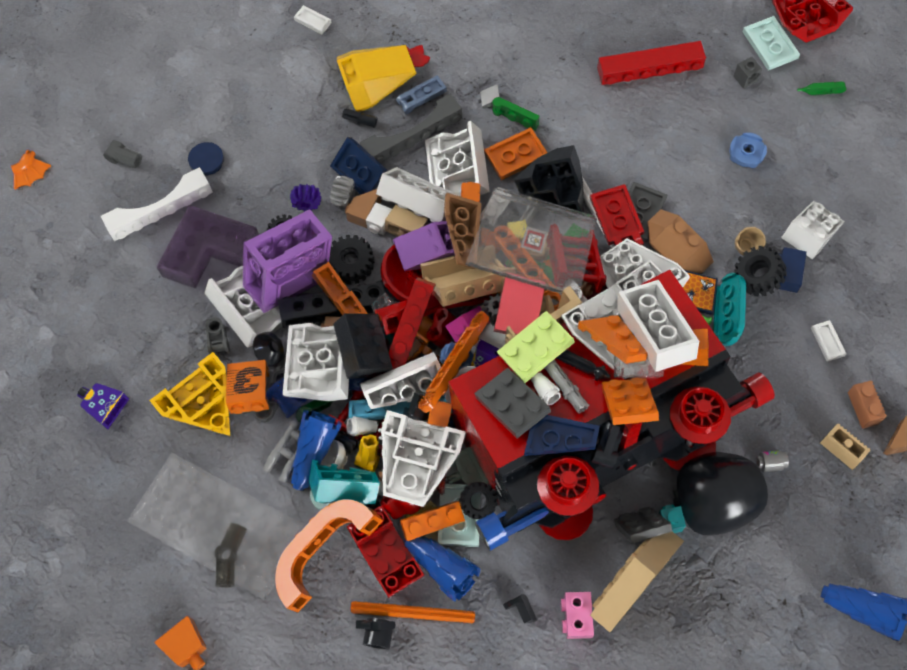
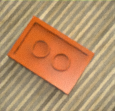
M531 127L484 149V154L501 180L526 169L538 157L548 153Z
M636 377L630 380L602 382V390L613 425L659 421V412L646 378Z

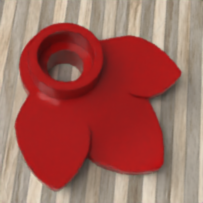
M422 45L411 49L407 47L414 67H422L430 61V57L424 55Z

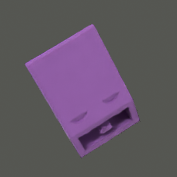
M446 221L428 224L393 239L404 271L421 269L420 264L455 255Z

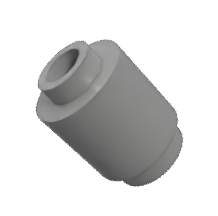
M781 450L760 452L756 458L757 467L761 468L762 472L780 471L789 466L788 455L786 452H781Z

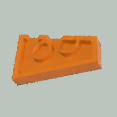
M619 315L579 321V330L582 332L588 331L592 334L591 338L594 341L603 342L608 346L607 350L624 363L646 361L648 353Z

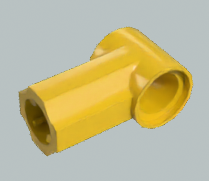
M370 434L362 437L354 465L371 472L376 470L380 456L377 455L379 442L376 436Z

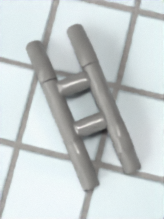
M296 418L292 420L274 450L271 451L263 467L264 471L270 473L280 454L290 459L279 478L283 482H287L290 474L293 472L292 466L296 451L294 453L285 448L291 437L298 441L299 432H297V429L300 427L301 422H298Z

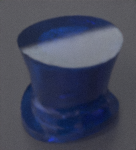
M283 377L269 388L266 393V400L270 401L272 399L276 402L287 419L308 399L283 396Z

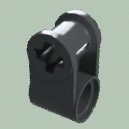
M218 317L209 318L205 324L209 354L212 352H230L227 332L223 322ZM214 326H220L218 330L212 331Z

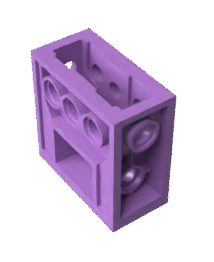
M310 209L244 242L243 287L263 313L277 307L279 299L286 296L295 297L316 286L317 282L312 277L313 271L329 262L332 235Z

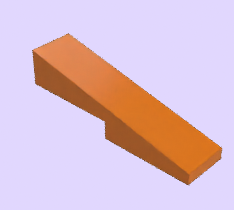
M329 262L313 271V279L342 315L368 314L355 294L348 290Z

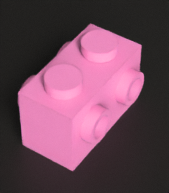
M565 592L564 599H561V612H565L566 619L562 620V632L566 633L567 639L593 638V618L590 616L592 613L591 592ZM578 624L580 628H576L574 625Z

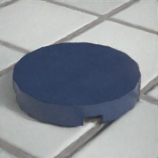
M212 142L197 144L189 152V166L192 170L200 167L204 176L215 174L221 169L224 162L223 152L218 145Z

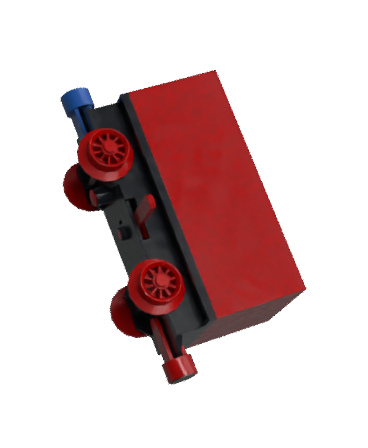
M671 270L641 285L659 280L692 330L708 329V366L679 364L655 372L651 364L628 378L623 379L574 337L565 323L561 324L575 341L566 350L593 362L596 367L604 365L611 377L610 379H599L596 381L594 374H587L555 358L556 363L561 367L573 385H577L581 396L589 404V407L584 412L578 414L568 399H564L563 393L560 390V399L556 403L548 405L551 409L548 415L600 426L597 444L599 443L605 423L609 422L612 424L602 390V382L630 380L636 377L646 378L659 412V421L617 425L623 427L624 431L618 447V458L612 470L590 462L593 450L524 456L530 429L519 438H516L476 399L474 394L505 369L509 368L514 373L500 356L448 381L454 425L456 429L466 432L463 443L466 448H471L489 482L488 484L495 490V494L498 496L497 503L502 510V513L498 515L493 512L475 522L476 529L483 543L490 551L508 542V536L516 532L518 533L533 524H538L547 535L556 540L569 541L580 537L588 530L593 520L592 505L599 503L606 497L602 487L658 457L663 458L671 468L679 471L689 460L706 453L716 452L715 441L726 434L731 424V417L750 407L756 409L774 399L775 394L770 381L760 372L739 383L727 366L731 356ZM544 368L538 372L542 373L546 378H548L553 384L556 385V383L553 381V379L550 377V375ZM531 379L528 380L525 384L538 395Z

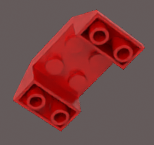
M381 505L374 509V511L384 521L370 536L359 531L353 523L346 527L387 597L390 598L425 575L409 550L404 546V542Z

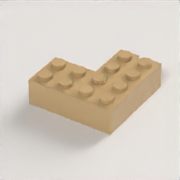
M673 531L646 539L625 562L626 564L617 572L612 582L607 585L602 595L594 602L592 606L595 609L590 616L607 631L611 632L671 559L684 540Z

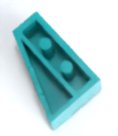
M312 459L309 484L315 502L326 504L339 500H354L363 505L376 504L380 482L375 472L351 467L350 471L338 469V465L332 463L331 467L319 465V461Z

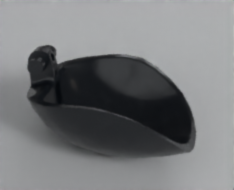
M724 452L706 453L686 462L679 470L677 489L673 490L674 506H681L688 526L696 533L709 536L732 532L750 523L763 512L768 500L767 484L757 465L743 456Z

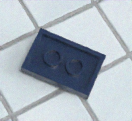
M352 137L346 138L330 165L340 176L353 179L354 189L360 195L376 190L382 173L388 171Z

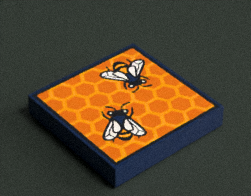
M686 271L690 278L683 289L699 312L712 315L718 278Z

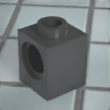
M750 57L737 64L734 78L744 89L758 82L762 68L753 57Z

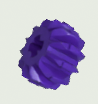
M308 184L294 186L290 193L292 207L297 208V210H304V212L309 209L311 211L312 209H318L321 202L319 188Z

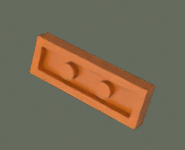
M454 501L402 519L400 523L405 540L410 541L461 523L465 519L460 502Z

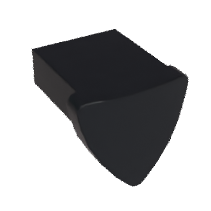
M414 392L410 407H405L403 414L413 420H426L428 413H424L418 408L420 399H423L426 393Z
M524 594L503 604L505 610L516 606L524 623H532L537 620L529 600Z

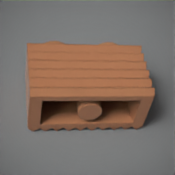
M872 381L855 384L847 392L863 429L879 425L887 416L884 414V407L880 403L881 400L878 399L879 396L875 392V385H873Z

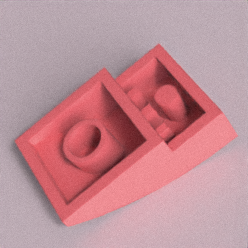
M506 275L493 332L506 334V328L510 326L517 335L536 320L540 315L545 284Z

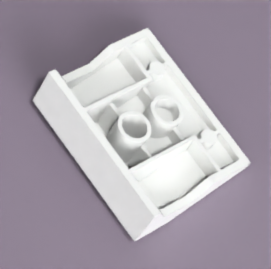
M472 121L467 123L465 130L458 133L443 132L425 140L431 183L460 196L463 182L480 184V195L490 192L482 132Z
M243 266L236 268L229 277L215 282L212 278L208 279L205 295L247 348L253 346L254 338L262 332L275 333L282 327L279 306L263 313L244 289Z
M313 323L289 325L283 396L323 401L348 399L349 379L346 377L334 326L320 327Z

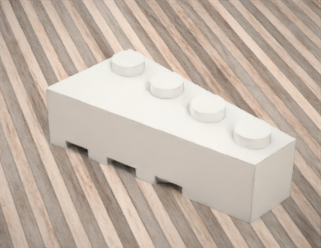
M432 352L360 383L370 409L396 405L404 401L411 402L414 392L426 393L427 388L441 366L436 355Z

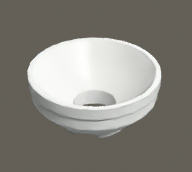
M333 440L321 465L331 467L332 463L337 464L338 469H343L348 459L344 445L337 440Z

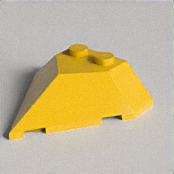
M214 352L198 363L199 368L171 390L167 391L165 388L149 400L163 417L230 436L229 409L226 405V367Z

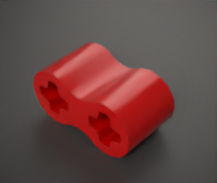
M439 308L434 313V322L427 331V338L441 349L445 344L451 342V334L445 326L457 319L446 308Z
M386 496L380 502L392 519H398L405 514H414L422 507Z

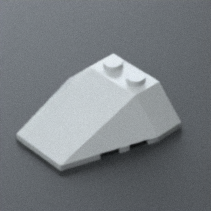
M387 410L381 429L383 496L424 507L461 452L466 432L447 426L441 427L427 424V422L413 420L406 415Z

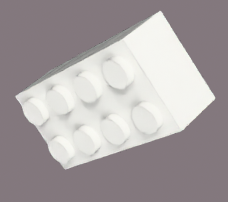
M398 167L382 173L376 192L377 195L382 196L383 200L393 201L400 208H408L418 216H426L433 223L446 221L444 213L445 194L450 193L460 196Z
M659 280L618 292L617 310L629 330L648 353L647 359L655 372L697 359L699 340Z

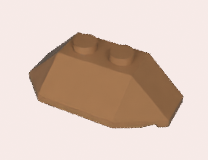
M660 210L647 222L650 245L660 255L678 263L684 270L702 274L714 262L707 243L679 215Z

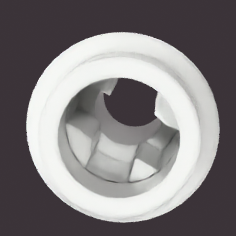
M537 373L532 377L531 381L539 397L547 405H552L560 399V389L542 373Z
M353 416L347 420L346 429L348 434L358 436L376 433L378 424L377 421Z

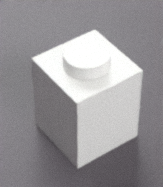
M375 203L366 219L367 229L374 234L384 235L386 232L385 219L392 209Z

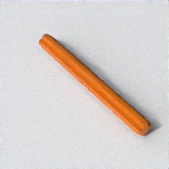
M358 601L351 603V613L462 623L475 622L474 611Z

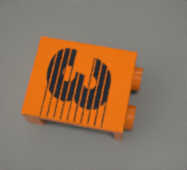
M266 360L227 364L226 405L230 414H241L250 411L260 412L269 409L266 399V377H269L270 370Z

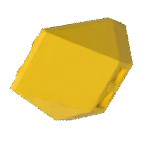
M406 45L353 50L337 57V63L346 89L357 112L375 106L417 74Z

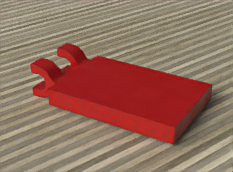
M625 184L590 195L591 203L608 245L614 244L616 246L627 238L640 245H644L641 235H644V229Z

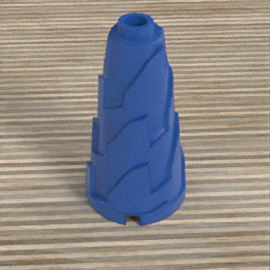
M304 410L301 416L300 433L291 477L293 488L304 491L305 488L310 486L309 475L312 459L319 461L318 464L321 465L342 425L340 421L337 422V425L334 424L336 418L316 411H312L311 415H308L309 410Z
M421 536L410 541H406L404 538V546L414 556V559L430 573L429 575L452 601L456 602V598L460 600L475 583L472 579L473 575L479 577L480 567L466 557L459 556L448 547L446 549L432 538L429 539L426 536Z
M831 583L828 586H823L820 597L824 598V603L831 605L838 611L849 615L851 619L869 626L872 630L892 640H900L907 623V598Z

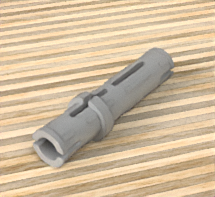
M555 359L544 367L562 391L564 399H568L578 414L584 412L589 407V404L581 396L577 385H573Z

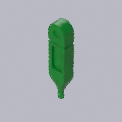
M842 81L812 83L804 88H798L797 92L803 91L809 95L837 94L846 91V84Z

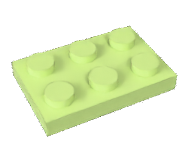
M545 311L501 347L497 353L514 373L526 383L575 343V341Z

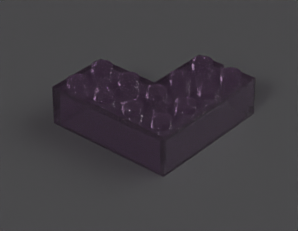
M189 205L160 259L157 269L164 278L196 288L211 257L239 267L243 266L244 242L258 236L259 233L254 226Z

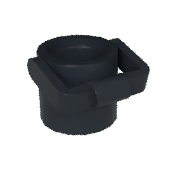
M377 618L356 620V628L365 629L363 645L377 649H390L393 629L396 626L394 621Z

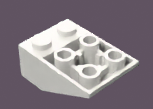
M813 201L791 222L781 238L798 250L806 251V255L813 259L845 221L840 219L837 214L831 213L822 204Z

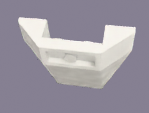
M628 238L600 256L604 274L607 276V288H610L634 273L640 284L668 270H671L682 287L690 278V275L678 263Z
M634 273L561 315L571 334L623 379L649 365L648 359L646 361L624 363L607 350L608 346L603 342H596L591 338L592 334L588 331L582 332L579 330L578 323L582 320L603 318L611 315H619L624 322L617 310L618 292L641 285Z

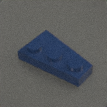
M546 415L530 428L524 456L595 450L600 426Z

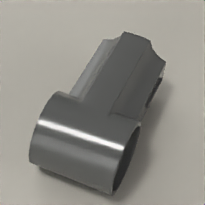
M116 140L110 143L103 154L104 158L111 163L117 164L119 162L134 169L142 163L141 153L126 148L121 142Z

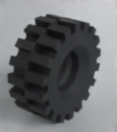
M346 235V239H343L341 236L338 238L339 242L334 240L332 242L333 247L330 250L329 263L343 283L347 281V284L351 285V281H355V284H358L359 279L366 280V274L368 276L371 275V269H374L375 263L373 251L368 241L365 243V239L362 237L359 240L357 235H354L353 238H350V235ZM348 254H355L358 257L357 261L352 264H346L343 258Z
M758 246L757 250L755 247L750 248L751 252L749 253L746 250L744 252L745 256L738 258L740 263L735 264L736 269L734 270L735 274L744 277L746 292L750 295L753 293L757 297L759 293H761L762 297L767 296L766 292L774 293L773 289H779L781 287L779 283L784 284L785 282L783 276H787L785 270L787 268L781 256L775 249L772 250L768 246L765 249L763 246ZM768 268V271L763 276H754L758 269Z

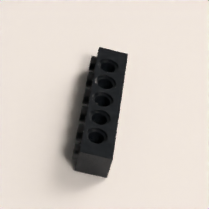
M382 280L373 284L363 283L355 287H347L349 291H352L360 299L359 302L367 313L375 312L374 310L395 304V297L387 290ZM323 290L319 293H304L296 297L286 296L278 300L282 328H287L289 325L325 321V316H343ZM373 294H374V295H377L378 297L372 298V297H370V295H373ZM316 304L322 305L319 308L314 307ZM297 307L303 308L301 311L294 310Z

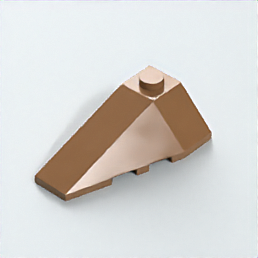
M446 193L444 213L457 265L476 269L481 203Z

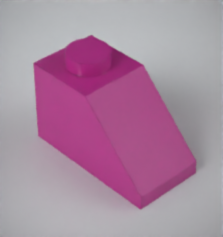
M480 306L445 326L456 343L466 327L470 326L472 318H475L474 316H477V313L482 311Z

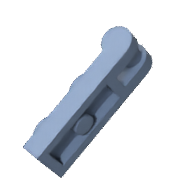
M437 75L399 95L396 101L399 105H402L404 113L409 114L413 109L447 92V88Z

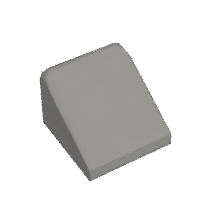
M498 85L480 92L482 108L493 107V99L499 97Z

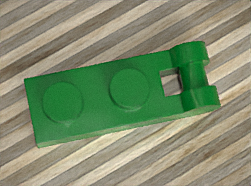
M500 97L493 99V114L495 116L503 115L510 121H516L524 127H531L536 131L539 126V115Z

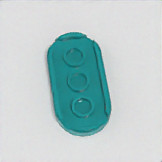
M735 273L725 275L721 279V285L716 288L713 332L724 346L735 344L741 337L745 327L746 282L743 276Z

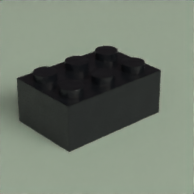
M344 314L333 324L347 379L374 378L393 368L378 314Z

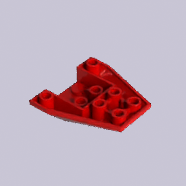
M772 0L783 27L806 43L836 31L853 11V6L845 0Z

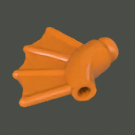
M26 150L20 161L11 165L14 173V189L16 190L21 186L30 187L34 181L43 178L45 171L51 165L35 159L34 151Z

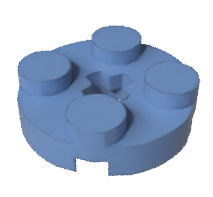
M743 133L741 136H736L729 148L730 160L743 167L756 168L765 158L767 153L766 144L764 145L763 139L754 133ZM749 147L751 152H745L744 149Z

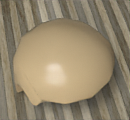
M746 227L736 236L735 248L740 254L744 255L746 250L748 253L751 252L750 248L755 247L757 250L758 246L765 247V235L756 227Z

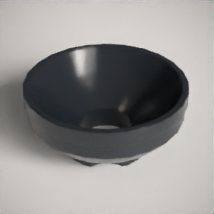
M262 332L254 338L253 350L258 360H266L267 365L270 367L278 364L283 359L284 347L282 340L272 332ZM272 341L276 343L277 351L273 348Z

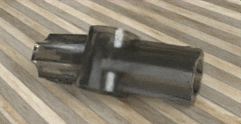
M229 523L221 544L215 549L216 587L231 588L235 586L237 552L247 531V528L239 524ZM229 550L230 556L227 559H222L223 552Z

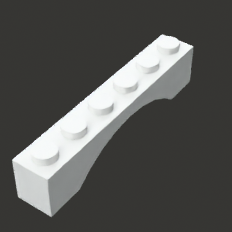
M199 167L183 175L175 189L160 201L136 209L116 208L102 215L101 218L109 234L116 241L125 238L134 231L141 230L150 223H155L159 219L175 213L185 206L191 205L201 198L207 197L213 191Z

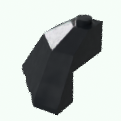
M574 145L556 148L538 157L515 177L514 181L521 196L525 198L530 197L536 200L537 204L549 210L552 208L560 212L559 215L565 218L584 215L583 178L580 160Z

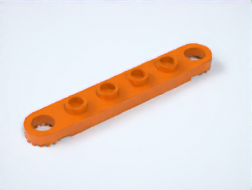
M480 311L477 313V316H474L475 318H472L470 326L466 327L427 388L425 396H423V399H420L418 408L424 413L431 411L440 397L447 392L449 388L448 381L457 376L459 367L469 357V351L478 343L479 336L489 321V316L484 311Z

